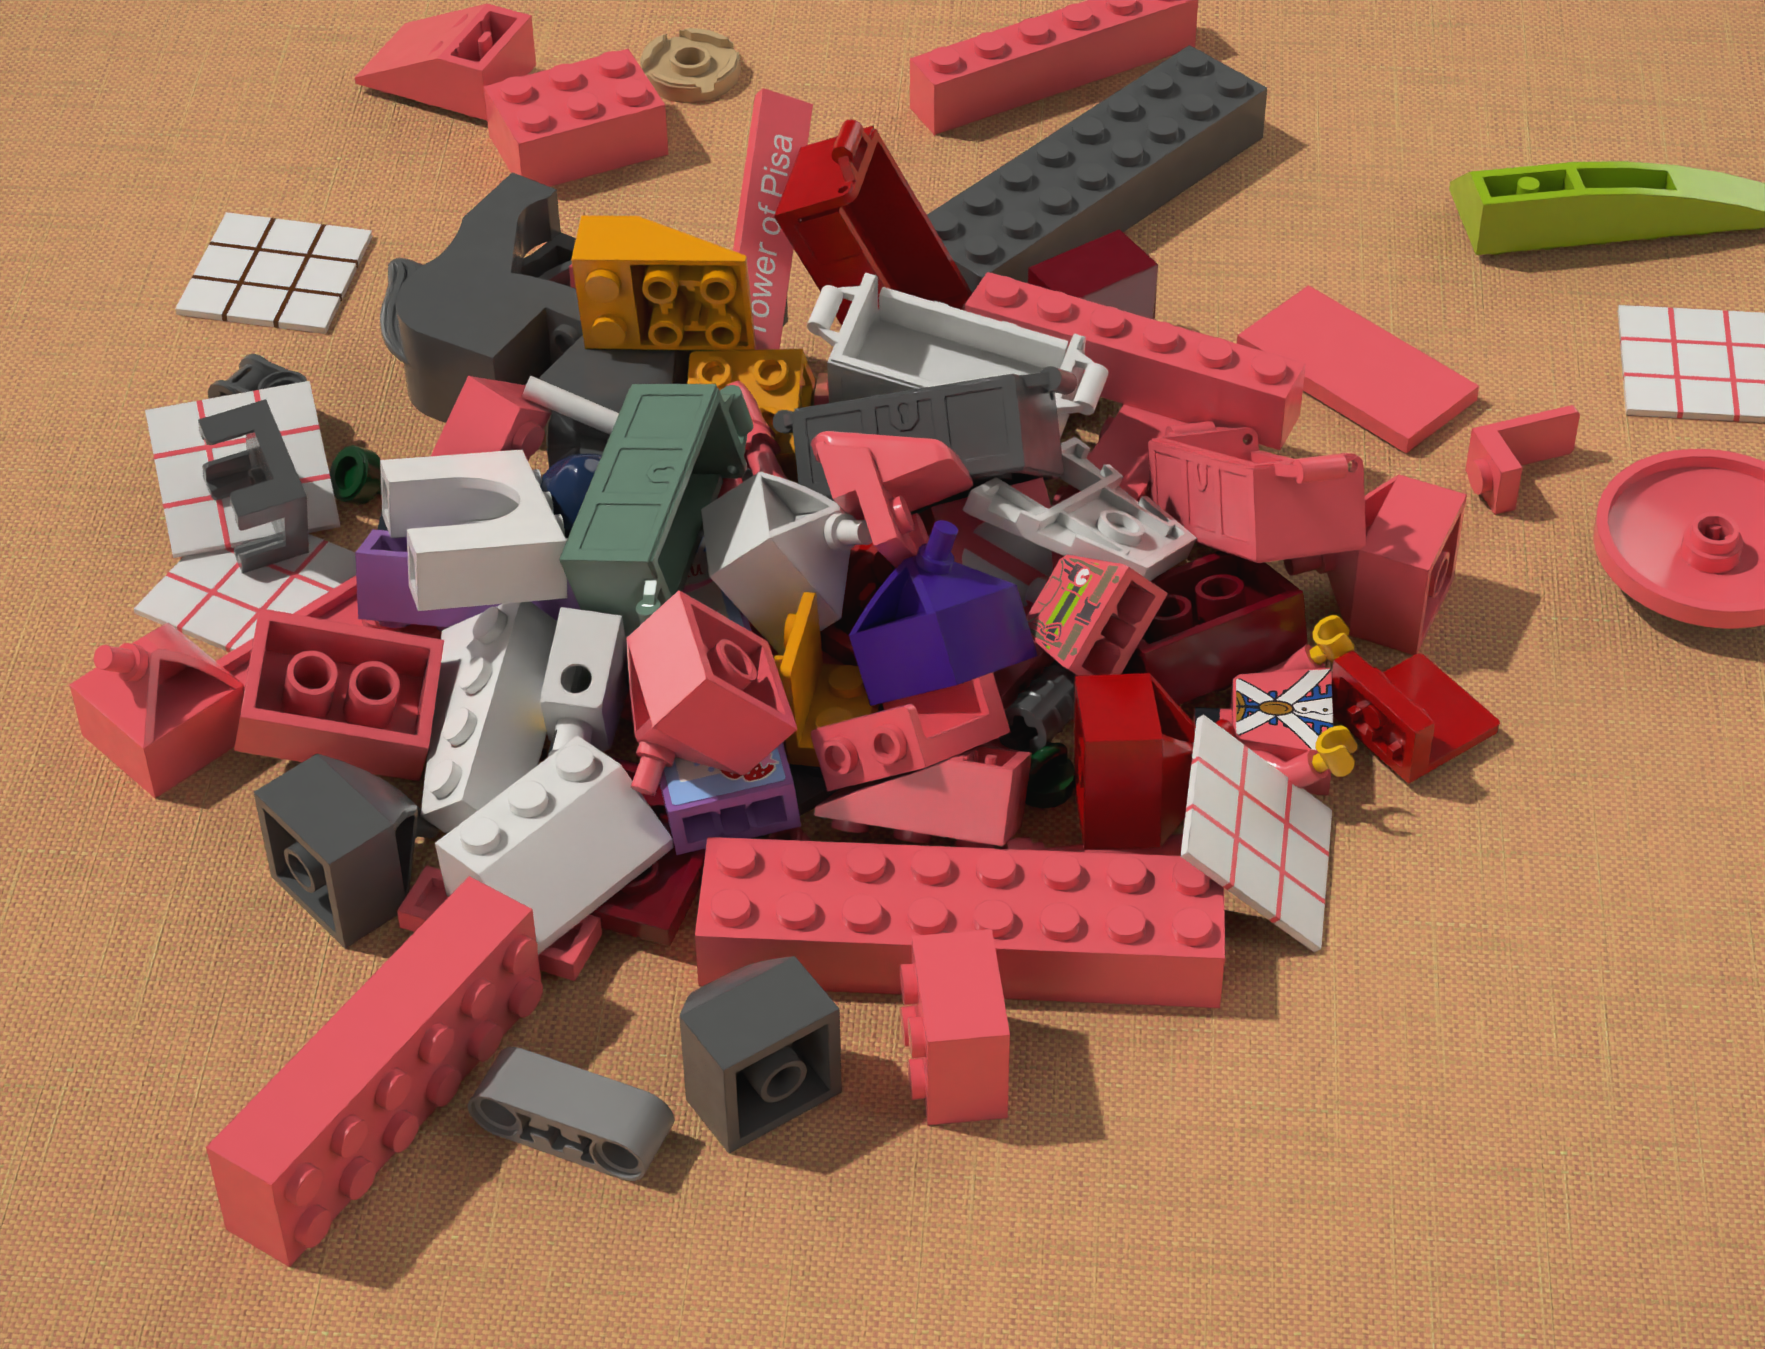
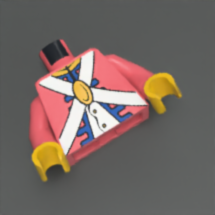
M1337 615L1323 618L1316 624L1312 632L1313 640L1317 644L1316 646L1305 645L1281 663L1258 673L1239 674L1232 679L1230 709L1195 707L1194 724L1196 725L1197 718L1203 714L1214 723L1220 719L1228 720L1235 729V738L1286 775L1293 785L1305 789L1310 794L1329 796L1331 773L1337 777L1350 774L1355 762L1350 753H1354L1358 747V744L1346 727L1342 725L1333 727L1331 668H1325L1324 664L1326 660L1333 663L1336 658L1351 650L1354 651V644L1348 637L1350 629L1342 618Z

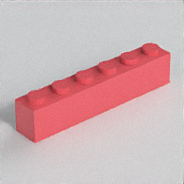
M1087 0L1081 3L1070 4L1065 8L1035 18L1024 19L1019 23L992 32L981 33L976 37L946 47L935 48L930 52L910 58V109L933 135L1175 55L1189 45L1195 48L1198 0Z
M990 272L985 274L965 304V311L1001 322L1006 321L1025 329L1068 341V346L1073 334L1085 336V355L1094 363L1104 366L1109 372L1100 395L1102 398L1186 423L1212 421L1215 427L1252 428L1258 434L1259 444L1281 450L1300 416L1306 363ZM1246 434L1243 439L1248 440V435Z

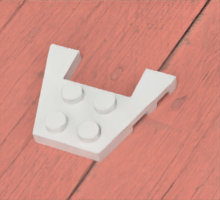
M1076 437L1061 443L1064 475H1060V479L1077 488L1080 492L1051 508H1046L995 477L972 489L963 508V511L971 516L1063 556L1068 554L1124 564L1149 581L1188 558L1197 537L1148 496H1141L1138 502L1119 486L1123 475L1110 464L1103 465L1102 470L1092 464L1087 459L1091 448Z

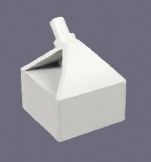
M761 471L701 509L709 577L743 615L748 618L779 655H784L785 652L784 628L787 615L789 613H797L803 592L817 594L820 631L841 619L850 550L855 545H869L872 543L866 520H856L852 515L847 514L836 502L814 490Z

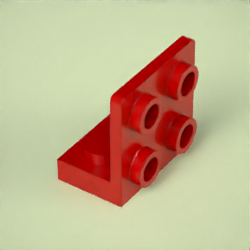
M1353 650L1333 661V716L1408 784L1498 733L1499 719L1424 654L1417 653L1384 672L1370 666Z

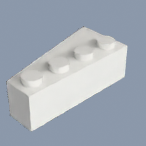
M531 601L506 603L490 607L483 613L442 630L441 640H444L427 754L420 816L446 834L534 769L539 763L547 734L540 704L541 692L557 621Z

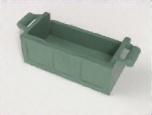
M632 384L631 388H629L559 559L580 609L622 616L626 638L678 590H684L689 571L704 534L701 509L717 499L723 484L722 478H741L745 474L747 463L744 453L747 434L752 431L754 424L740 387L729 385L720 390L716 384Z

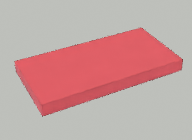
M1309 285L1237 335V344L1306 363L1303 384L1304 392L1406 454L1476 402L1478 398L1479 385Z

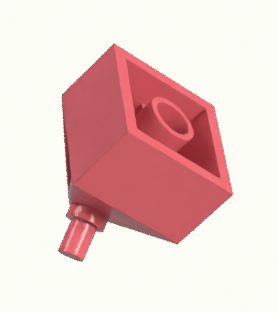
M1398 474L1364 496L1365 547H1362L1360 550L1284 560V566L1290 576L1316 570L1319 574L1327 573L1343 621L1350 629L1349 636L1415 655L1418 653L1454 580L1467 494Z
M678 590L626 638L632 715L635 736L639 743L636 755L641 758L631 784L633 790L645 795L655 796L664 768L672 767L675 757L735 774L745 775L797 730L768 641L682 591Z
M170 623L162 625L132 644L125 643L119 647L99 646L94 654L96 668L69 685L82 736L155 799L235 747L245 690L244 684Z

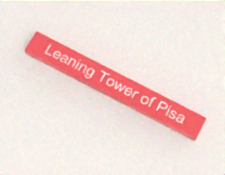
M762 88L754 98L733 251L747 257L756 341L755 350L780 349L793 247L775 220L774 215L800 147L808 145L813 104Z

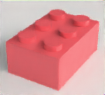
M629 49L605 52L598 57L571 64H559L548 70L521 77H509L502 82L484 86L489 137L511 173L513 172L551 187L668 155L665 104Z
M259 608L234 751L304 762L315 754H320L346 762L371 774L420 781L429 750L444 640Z

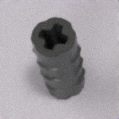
M1056 660L1049 667H1044L1042 674L1037 679L1031 680L1029 687L1024 692L1019 693L1017 699L1005 710L1011 732L999 737L1000 742L1011 750L1030 752L1032 755L1042 747L1050 744L1058 733L1063 732L1066 724L1074 719L1075 676L1077 675L1064 668Z

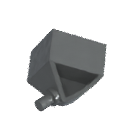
M315 754L253 792L271 877L345 949L398 915L397 910L410 890L415 839L417 837L434 838L440 830L420 816L421 809L402 791L366 770L320 754Z
M795 956L769 959L746 965L700 987L688 996L679 1016L686 1101L728 1153L739 1149L842 1092L840 1009Z

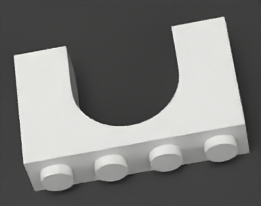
M523 450L380 460L382 516L391 538L407 537L409 588L418 611L567 598V577L559 561L568 539L565 538L563 518L561 514L554 515L551 493L549 491H542L540 487L542 483L539 469H531Z

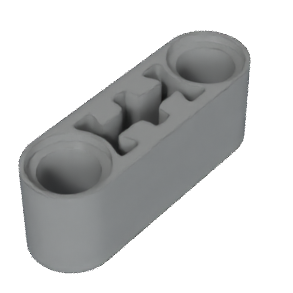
M507 1047L501 1050L468 1103V1110L472 1118L482 1128L494 1135L626 1181H636L644 1176L674 1124V1115L664 1101L650 1092L518 1047Z

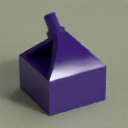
M938 520L934 523L928 543L921 545L916 556L904 559L889 575L872 597L849 634L870 706L959 685L1038 656L1017 585L954 562L951 550L958 533V528L948 521Z

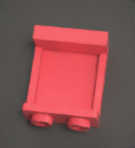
M992 672L959 685L882 703L884 711L819 727L811 731V739L827 791H832L927 768L1006 735L1011 731Z

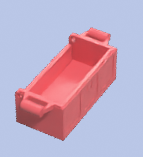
M1212 421L1167 426L1164 437H1156L1148 441L1151 500L1197 537L1195 543L1256 563L1360 550L1366 546L1364 467L1362 459L1355 454L1340 453L1300 459L1283 457L1259 451L1258 434L1252 428L1215 427ZM1247 434L1248 440L1246 443H1243V437ZM1351 461L1352 467L1348 470V463Z

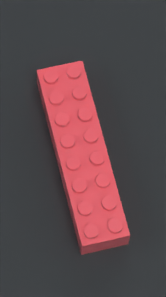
M707 837L695 930L698 986H704L733 970L752 963L795 956L826 992L902 995L900 965L912 964V936L992 929L1004 999L1220 1008L1225 963L1224 887L1180 856Z

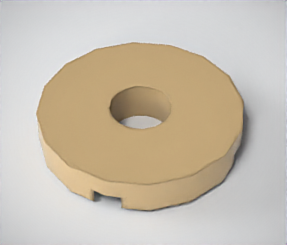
M688 28L679 30V37H672L670 39H667V34L660 35L644 48L640 58L641 68L659 96L670 101L692 103L711 100L727 93L735 86L741 73L739 52L734 50L733 42L721 34L705 29Z

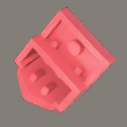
M824 431L817 434L811 442L815 459L822 464L833 500L856 520H866L874 547L895 568L904 559L916 556L919 547L927 544L929 540L919 514L911 515L910 512L966 491L973 486L970 473L959 456L946 444L936 439Z

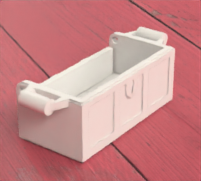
M869 273L864 274L860 286L837 288L825 285L807 323V329L811 333L821 336L833 346L827 362L829 403L1012 373L1017 375L1041 373L1044 368L1052 366L1073 373L1077 379V386L1072 393L1068 395L1055 393L1061 438L1070 413L1079 412L1085 415L1094 413L1109 374L1104 366L1094 363L1085 355L1086 337L1078 334H1073L1068 346V341L885 287H882L879 294L878 309V277ZM842 300L852 301L840 332L830 330Z

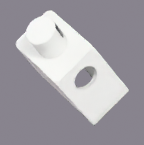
M565 607L560 608L540 700L548 739L551 741L548 757L577 735L600 751L604 752L612 747L630 688L627 642L622 616Z

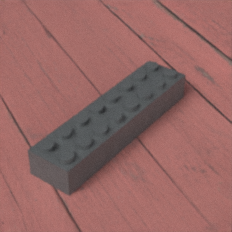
M1189 45L936 208L927 216L972 293L987 272L1028 283V267L1118 229L1125 232L1262 139L1267 87Z

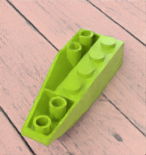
M1601 161L1567 162L1471 171L1450 181L1449 187L1476 255H1498L1506 252L1537 249L1550 250L1558 247L1589 244L1601 245L1609 242L1640 239L1653 240L1661 237L1692 234L1704 235L1713 232L1744 229L1756 230L1765 227V183L1727 173L1679 165Z

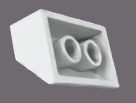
M577 735L439 839L435 846L448 897L470 876L533 910L539 955L673 849V839L643 795L631 788L632 780L622 765Z

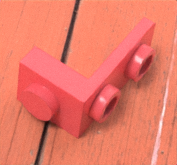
M1574 405L1472 428L1465 471L1468 474L1471 488L1477 495H1482L1494 515L1516 509L1523 465L1568 455L1573 452L1580 413Z

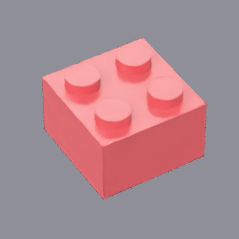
M992 929L912 936V964L900 965L903 1004H912V1006L900 1007L902 1039L904 1047H910L911 1058H917L908 1059L911 1099H924L927 1126L1008 1118L1010 1031Z

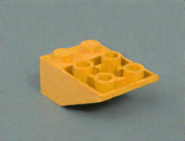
M581 215L571 261L585 349L755 350L756 341L746 255L640 216Z

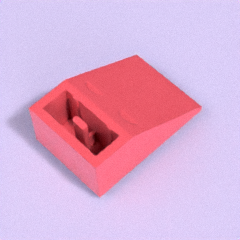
M483 4L405 23L355 76V84L487 121L484 86L502 82L509 77L528 75L536 66L532 16L491 4Z
M979 745L927 768L840 788L815 806L814 816L831 818L832 828L847 832H869L870 825L893 828V837L903 841L928 843L931 842L932 835L956 839V847L994 849V845L1003 846L1022 827L1032 753Z

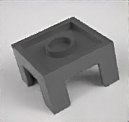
M264 399L198 419L199 433L207 445L218 444L246 435L247 450L203 464V478L211 498L220 500L230 497V503L235 513V521L239 530H247L272 522L276 534L234 547V555L242 574L309 553L307 496L267 400Z

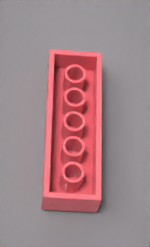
M469 876L206 1146L226 1230L288 1267L307 1248H313L323 1240L331 1226V1222L351 1200L361 1198L368 1191L376 1173L395 1153H400L409 1147L423 1122L438 1106L443 1107L453 1099L461 1081L480 1061L484 1062L491 1058L496 1052L502 1037L520 1017L525 1018L529 1016L537 1007L543 994V986L541 983L533 910Z

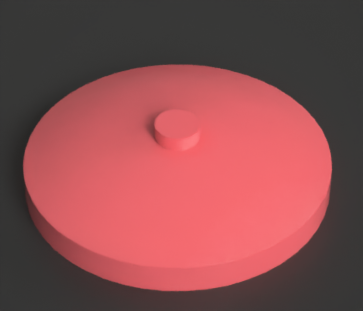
M1673 450L1655 454L1631 464L1608 483L1598 503L1593 529V541L1598 559L1605 572L1622 591L1635 601L1661 615L1693 625L1723 629H1739L1765 625L1764 461L1723 450Z

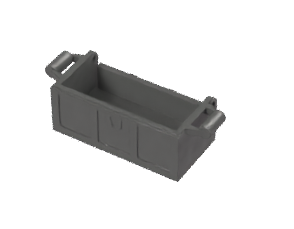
M1049 366L1044 368L1041 373L1017 375L1012 373L794 409L795 411L780 410L773 417V426L776 431L793 435L798 484L814 490L832 501L834 500L822 464L816 461L811 447L812 439L824 431L939 440L959 456L970 473L973 486L961 493L971 492L972 489L995 477L1010 486L1041 477L1044 480L1061 478L1060 475H1064L1055 393L1063 395L1072 393L1077 386V379L1073 373L1067 370Z

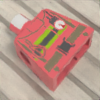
M1067 554L1059 560L1050 577L1036 578L1029 585L1026 592V602L1031 610L1026 618L1033 640L1058 663L1075 675L1121 674L1168 593L1124 564Z

